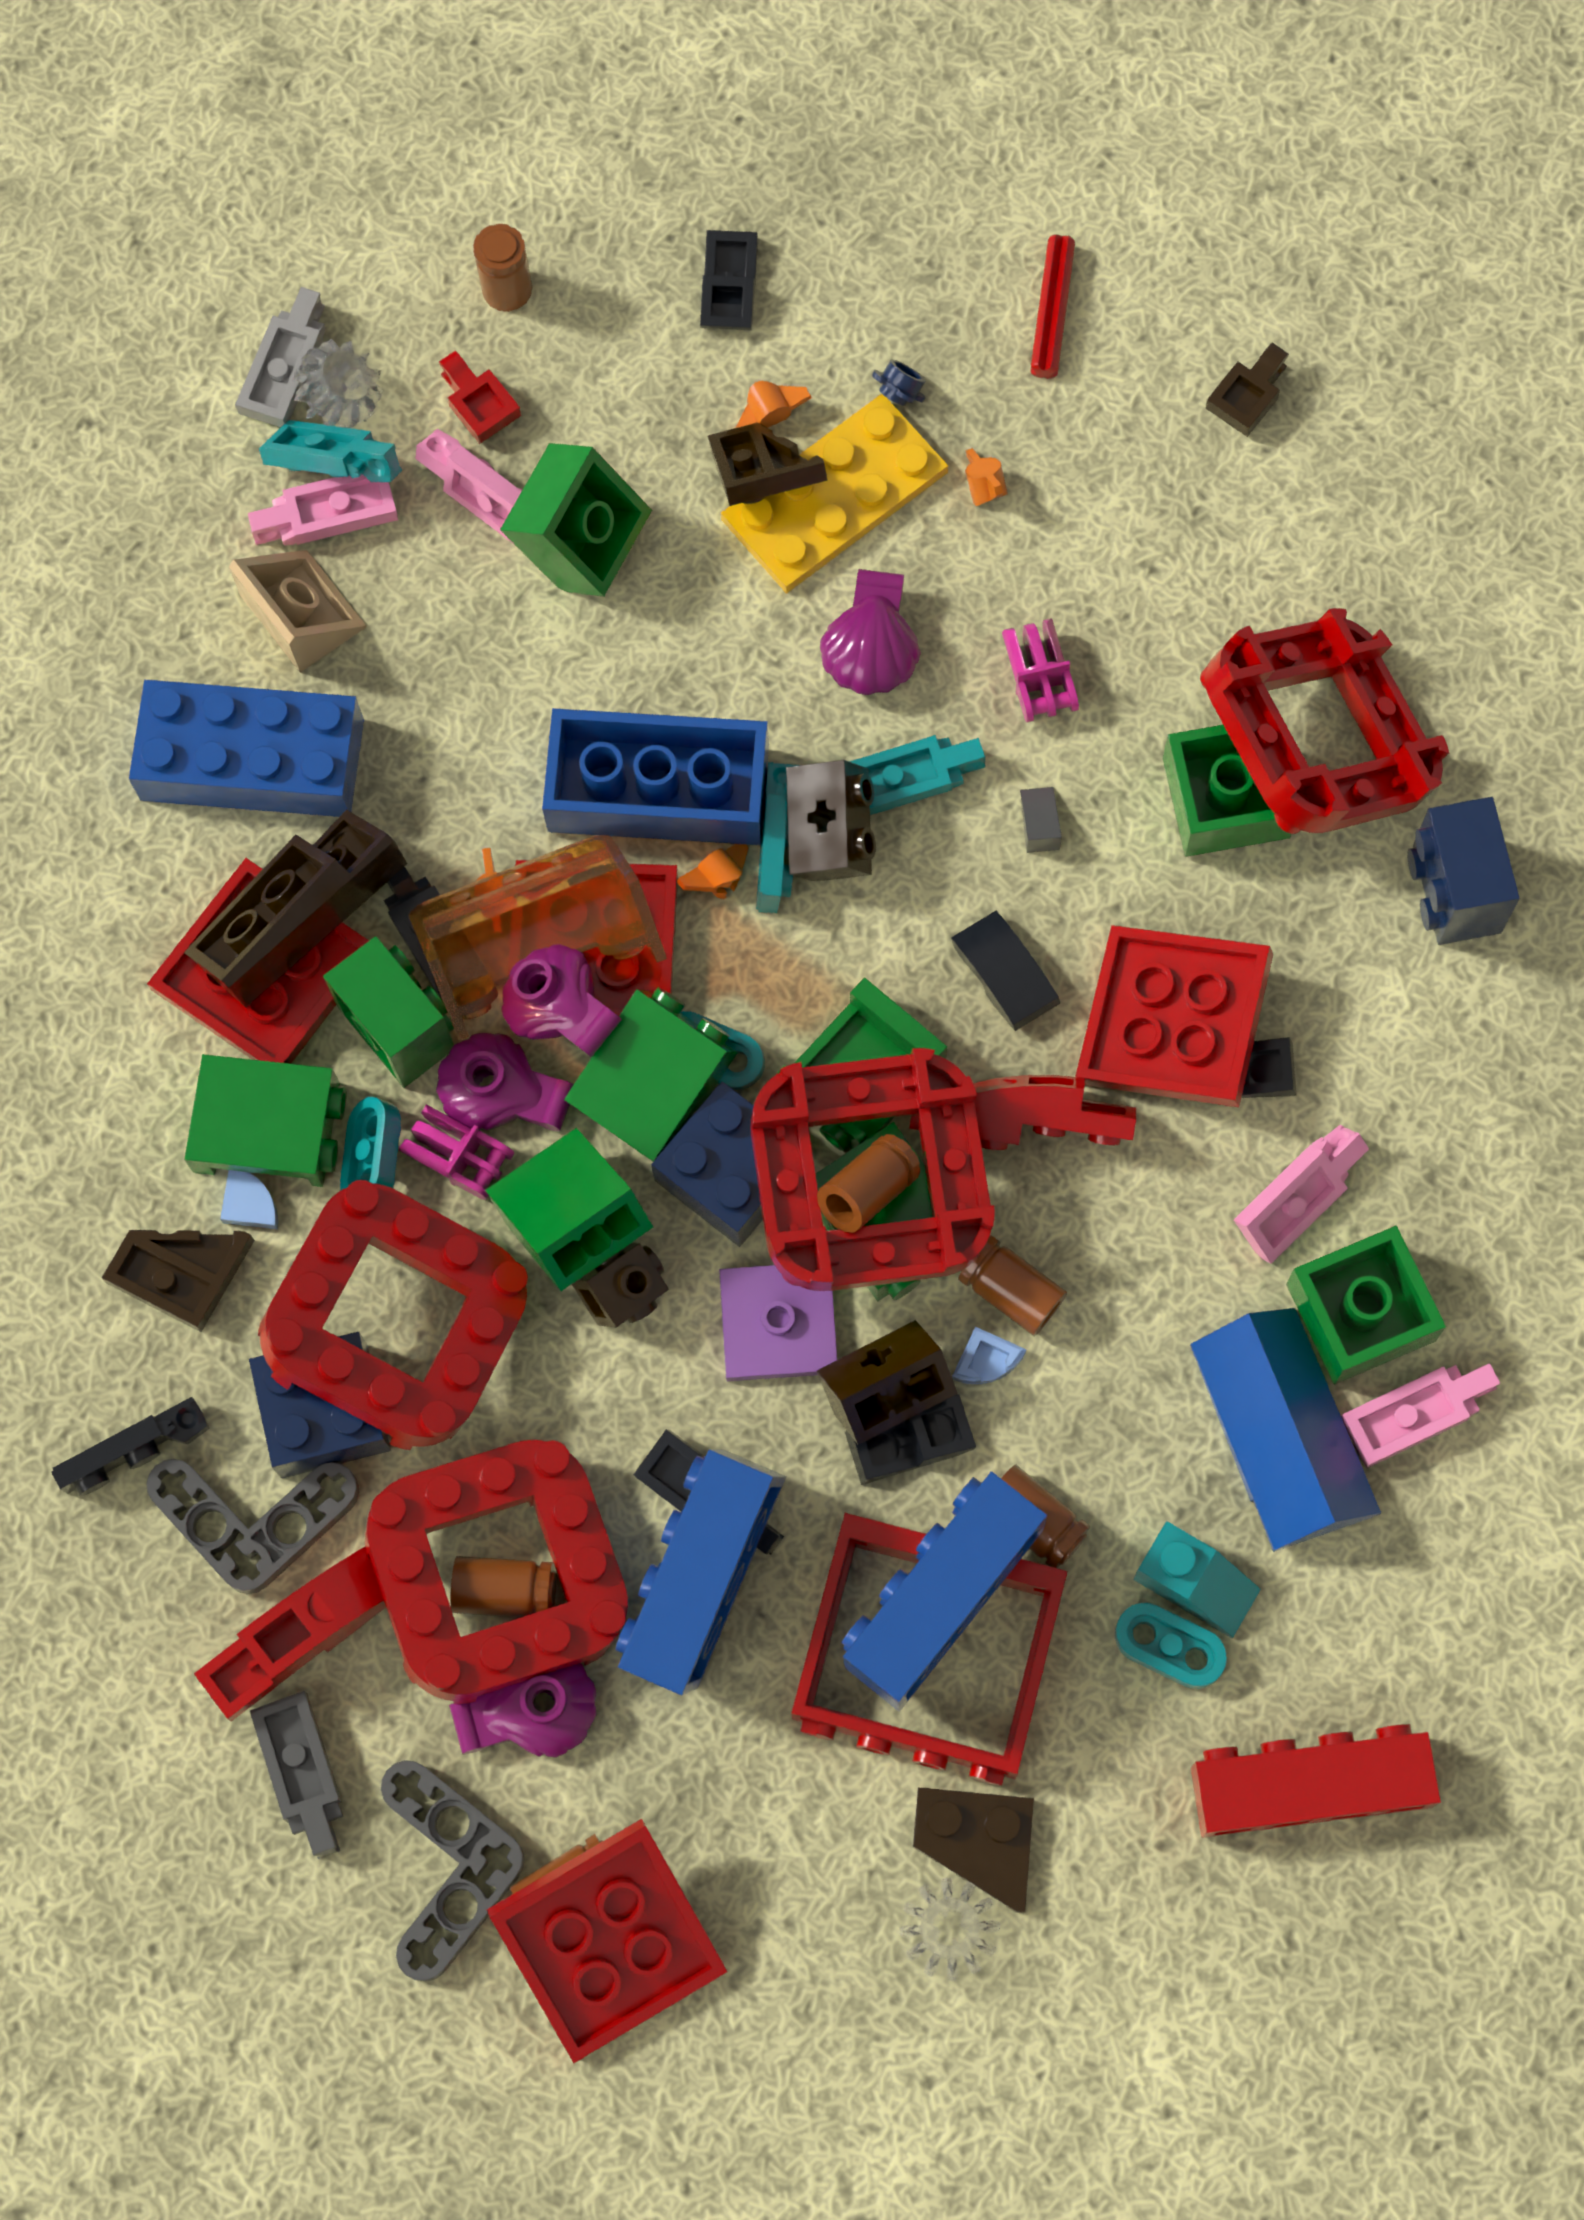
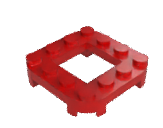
M1342 608L1329 609L1318 621L1254 634L1250 626L1244 627L1237 631L1216 653L1200 675L1201 683L1207 690L1213 707L1266 804L1275 813L1276 823L1283 831L1290 834H1297L1301 830L1309 833H1326L1414 809L1442 784V760L1449 754V749L1443 735L1426 738L1381 656L1392 646L1389 638L1381 629L1372 635L1359 624L1346 619L1347 611ZM1332 677L1376 760L1331 771L1328 770L1325 763L1309 767L1268 691Z
M913 1048L909 1055L803 1068L801 1062L793 1063L781 1068L780 1072L762 1087L753 1106L750 1126L767 1248L774 1265L787 1283L808 1290L824 1292L937 1278L962 1271L979 1258L994 1225L995 1209L994 1205L990 1203L974 1103L977 1095L970 1076L966 1077L951 1061L934 1054L933 1049ZM917 1114L933 1218L862 1226L854 1233L844 1232L840 1229L826 1231V1227H823L821 1209L818 1205V1188L809 1127Z
M357 1180L352 1182L347 1188L336 1193L326 1203L272 1299L258 1329L262 1353L273 1371L271 1377L282 1387L288 1390L293 1383L392 1436L390 1445L409 1451L413 1446L425 1447L436 1445L453 1438L473 1412L524 1312L527 1300L526 1284L528 1274L523 1265L516 1262L507 1251L490 1240L391 1187L374 1184L366 1180ZM368 1244L466 1296L462 1304L463 1306L423 1382L323 1329Z
M523 1440L411 1474L388 1485L374 1498L371 1504L365 1533L367 1558L370 1557L404 1659L403 1667L413 1684L416 1683L429 1694L440 1699L453 1701V1704L476 1702L478 1696L530 1680L533 1677L545 1675L584 1662V1665L593 1663L601 1658L617 1639L627 1615L628 1596L626 1586L587 1475L578 1460L569 1453L566 1446L561 1442L554 1440ZM529 1502L530 1507L534 1506L567 1603L460 1637L426 1534Z

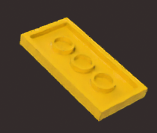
M880 394L799 454L807 460L816 455L823 458L827 481L770 495L757 503H740L729 506L721 512V520L787 594L948 473V465L888 398Z

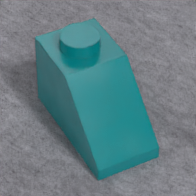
M1168 1521L1165 1522L1133 1578L1136 1582L1232 1639L1261 1590L1217 1550Z

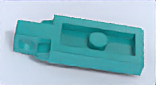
M288 420L259 448L264 465L283 467L291 471L304 470L329 474L332 477L350 476L351 478H357L363 474L370 482H392L402 472L395 451V444L376 441L373 439L371 431Z
M936 735L849 761L869 769V776L874 786V800L870 805V815L951 791L952 788L964 784L962 774L986 767V757L979 738L952 746L949 737L937 739Z
M768 762L756 910L758 912L777 913L781 897L791 896L793 875L789 874V865L784 864L785 847H789L786 767L800 765Z

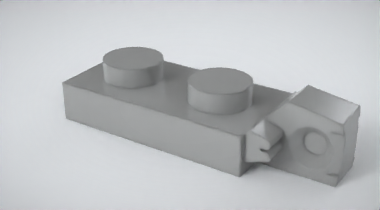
M301 287L291 312L281 311L278 317L272 316L235 406L238 414L278 427H282L291 419L324 340L323 336L326 327H324V323L319 322L325 305L322 304L320 292Z

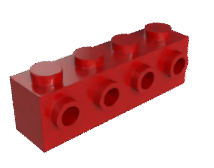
M1401 1724L1376 1729L1377 1739L1354 1741L1353 1732H1338L1319 1736V1746L1297 1749L1295 1739H1285L1260 1744L1262 1751L1260 1754L1239 1756L1238 1747L1235 1746L1203 1751L1204 1761L1195 1762L1191 1767L1201 1838L1433 1808L1440 1804L1441 1801L1429 1732L1412 1734L1411 1724Z

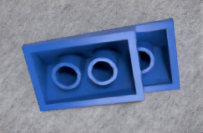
M1296 1308L1248 1313L1190 1344L1250 1501H1254L1273 1552L1381 1514Z

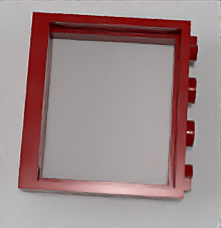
M844 1513L793 1704L792 1720L802 1722L800 1732L813 1737L834 1740L836 1731L858 1737L856 1747L872 1753L889 1756L892 1747L914 1752L912 1762L928 1768L946 1771L948 1762L970 1767L968 1777L980 1782L1002 1786L1004 1777L1016 1779L1068 1571L1021 1559L1001 1584L1004 1587L1042 1596L1043 1599L1004 1755L995 1754L814 1705L855 1548L918 1563L916 1548L926 1535L914 1530Z

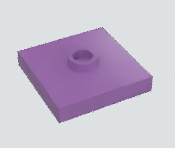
M775 1265L719 1269L727 1382L818 1375L816 1370L837 1360L833 1291H813L791 1285L784 1280Z

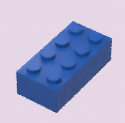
M144 679L129 781L140 801L340 817L346 809L352 812L364 717L356 696Z
M552 708L542 806L547 831L551 833L761 845L769 752L767 721Z
M709 1449L704 1458L696 1456L684 1482V1488L691 1491L685 1507L681 1512L677 1510L672 1512L661 1537V1542L668 1545L662 1562L658 1566L651 1564L641 1583L638 1596L646 1599L642 1610L635 1620L629 1618L626 1621L618 1638L615 1650L623 1653L618 1668L681 1696L698 1689L787 1476L726 1450Z
M992 1471L982 1483L973 1477L966 1484L952 1504L955 1506L952 1511L955 1517L946 1528L936 1523L916 1548L918 1552L916 1559L919 1560L909 1574L899 1569L879 1594L881 1598L879 1603L883 1607L875 1617L870 1620L865 1615H862L842 1640V1644H844L843 1649L846 1651L843 1655L845 1668L899 1712L1044 1530L1047 1515Z

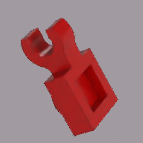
M456 350L439 361V365L444 370L441 376L455 392L447 397L449 407L479 445L521 416L519 405L490 369L476 377Z

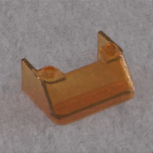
M608 835L583 839L419 904L409 913V919L459 1041L469 1037L463 1019H474L486 1014L492 1008L491 1003L498 997L496 986L507 982L513 966L518 961L525 959L533 950L550 947L553 944H562L571 949H577L580 952L598 947L599 951L604 955H613L615 959H627L639 954L644 949V945H647L657 963L667 959L639 879L614 839Z

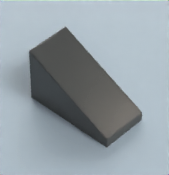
M1054 788L1020 790L1026 852L1060 850L1062 835Z

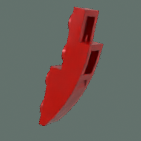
M1020 1075L973 1083L977 1095L974 1103L982 1148L1006 1150L1008 1144L1019 1145L1022 1124L1033 1125V1132L1049 1137H1064L1066 1131L1086 1133L1088 1134L1087 1139L1089 1141L1102 1145H1120L1121 1139L1133 1141L1136 1125V1107L1084 1100L1085 1078L1061 1075ZM917 1114L911 1115L909 1129L919 1130Z
M365 1547L324 1571L236 1634L239 1637L238 1640L194 1673L229 1721L235 1720L323 1650L327 1653L386 1608L370 1557L367 1558Z

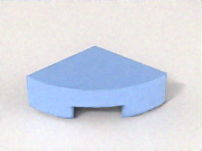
M228 1170L220 1217L223 1224L278 1229L277 1208L265 1185L249 1172Z
M975 1326L952 1375V1379L966 1384H984L1000 1379V1376L1016 1368L1023 1359L1026 1349Z

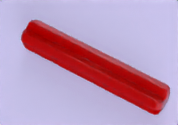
M1055 234L1049 237L1047 243L1030 370L1033 376L1052 379L1058 375L1075 250V240L1070 236Z

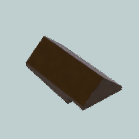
M346 809L313 845L295 834L184 953L246 1008L408 863L395 841L386 832Z

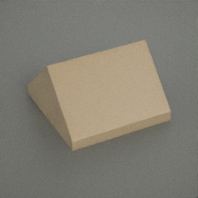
M307 550L234 559L229 566L240 596L300 673L366 627L362 619Z

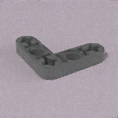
M169 1459L155 1465L149 1473L146 1483L148 1495L154 1504L222 1579L237 1592L244 1594L258 1593L271 1584L353 1508L360 1492L358 1481L351 1470L339 1463H325L309 1473L248 1529L200 1475L182 1460ZM169 1473L176 1478L184 1473L186 1474L187 1478L183 1481L182 1486L195 1501H197L202 1492L207 1495L206 1499L196 1503L189 1509L183 1520H180L177 1516L179 1513L187 1510L182 1502L172 1494L167 1495L164 1499L161 1496L166 1489L162 1479ZM329 1477L331 1480L337 1481L344 1477L347 1480L341 1487L345 1494L344 1498L336 1502L330 1497L320 1504L317 1509L326 1516L317 1523L312 1513L298 1501L306 1494L313 1504L324 1493V1489L320 1485L323 1479ZM213 1511L223 1514L227 1526L222 1537L213 1542L200 1540L196 1533V1525L201 1516ZM286 1514H299L306 1521L304 1536L296 1543L286 1544L280 1542L275 1532L277 1522ZM239 1532L244 1535V1539L234 1543L237 1548L250 1559L254 1558L257 1554L261 1557L256 1564L260 1574L254 1580L247 1576L236 1580L234 1575L238 1573L240 1568L227 1552L223 1554L220 1561H217L214 1557L216 1553L228 1548Z
M404 1760L393 1764L386 1770L382 1778L381 1793L384 1801L392 1810L459 1863L457 1868L402 1936L397 1946L396 1959L402 1972L416 1981L428 1982L437 1979L448 1969L489 1916L487 1909L500 1902L510 1887L516 1882L524 1868L525 1857L522 1847L517 1841L423 1765L415 1761ZM415 1772L418 1773L421 1778L417 1786L431 1799H433L436 1789H440L445 1793L443 1798L431 1806L423 1823L416 1818V1815L425 1808L409 1797L405 1798L401 1803L395 1799L399 1789L394 1784V1781L400 1774L409 1779ZM451 1807L463 1809L469 1818V1828L466 1834L454 1841L442 1838L437 1829V1820L440 1814ZM505 1844L511 1849L507 1859L513 1865L506 1874L497 1869L485 1883L495 1887L496 1890L487 1899L479 1886L463 1879V1876L471 1868L474 1874L479 1877L488 1865V1860L483 1856L485 1850L489 1846L499 1850ZM459 1890L471 1892L477 1901V1912L474 1918L464 1924L452 1923L445 1913V1903L448 1897L453 1892ZM434 1915L443 1928L458 1934L459 1937L452 1946H450L446 1938L442 1937L433 1950V1954L439 1959L436 1965L431 1968L423 1964L415 1970L410 1965L415 1956L409 1948L414 1941L425 1944L431 1939L436 1930L426 1927V1923Z

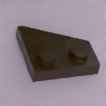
M758 422L707 435L711 453L729 506L740 503H757L770 495L828 480L823 458L817 455L809 460L801 457L796 443L785 437L775 436L772 430Z
M129 1230L101 1278L106 1284L202 1332L255 1240L251 1234L245 1231H234L233 1235L202 1234L200 1231L178 1230L172 1234H161L156 1230Z
M918 1787L913 1848L1003 1903L1015 1913H1025L1034 1798Z

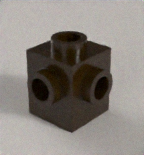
M633 1242L572 1284L598 1326L617 1328L627 1320L629 1323H634L648 1316L658 1306L655 1300L669 1290L661 1277V1274L664 1273V1267L658 1256L648 1246L644 1245L642 1247L641 1243Z

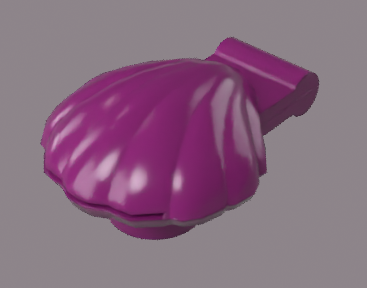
M858 569L853 607L835 619L828 626L827 631L820 640L822 665L840 687L851 689L861 695H871L877 692L887 693L899 684L907 682L912 676L916 664L919 662L921 652L917 643V636L899 614L904 574Z
M553 944L550 947L533 950L525 959L518 961L511 969L509 979L502 989V1015L516 1035L533 1040L564 1036L590 1057L595 1054L622 1020L594 998L591 967L584 954L577 949H571L562 944Z
M477 1033L471 1035L469 1039L453 1045L449 1054L441 1061L438 1068L436 1092L447 1116L471 1129L476 1125L479 1130L485 1129L489 1131L516 1119H521L548 1130L560 1132L570 1103L564 1099L574 1084L532 1071L520 1044H515L508 1035ZM494 1075V1079L489 1085L479 1086L484 1078Z
M578 1663L478 1696L476 1702L468 1704L452 1703L449 1707L462 1755L512 1741L538 1757L546 1755L547 1757L557 1758L582 1743L587 1737L588 1729L596 1717L595 1699L597 1693L594 1682L587 1676L583 1665ZM545 1692L552 1696L555 1705L550 1711L540 1712L536 1710L534 1701L539 1693Z

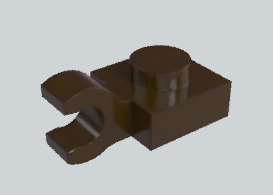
M1272 342L1251 370L1237 362L1208 397L1206 409L1248 437L1279 398L1280 389L1273 384L1287 368L1284 362L1289 357V353Z

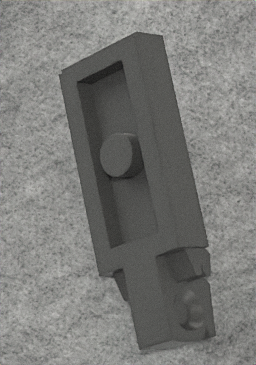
M302 1691L250 1710L283 1820L289 1823L294 1835L306 1831L313 1856H317L318 1859L339 1852L340 1847L331 1821L344 1817L340 1806L342 1800L308 1694Z

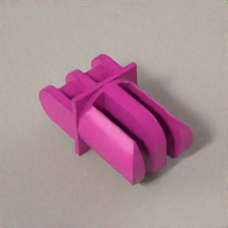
M1052 618L1043 620V636L1050 662H1047L1036 625L1034 623L1023 625V643L1030 665L1028 669L1025 666L1015 629H1004L1002 636L1016 681L1015 692L1018 695L1025 721L1027 723L1034 721V715L1047 713L1048 717L1056 716V710L1067 707L1070 708L1071 712L1078 711L1079 703L1069 670L1070 662L1064 660ZM1063 685L1065 692L1052 694L1051 687ZM1041 691L1042 697L1030 700L1029 692Z
M426 1104L421 1112L424 1118L438 1128L460 1139V1141L421 1121H416L411 1129L413 1136L424 1145L449 1158V1161L408 1139H404L398 1150L449 1178L451 1185H456L482 1200H487L488 1194L485 1190L492 1179L499 1180L502 1172L499 1170L505 1158L512 1159L515 1154L514 1151L498 1140L481 1132L478 1126L474 1125L471 1129ZM480 1145L491 1150L485 1161L474 1155ZM468 1165L478 1170L473 1181L462 1176Z

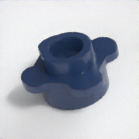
M891 359L883 372L874 370L872 373V377L882 383L879 391L889 400L905 406L907 402L913 403L914 400L921 403L924 402L926 397L920 390L926 380L908 365Z

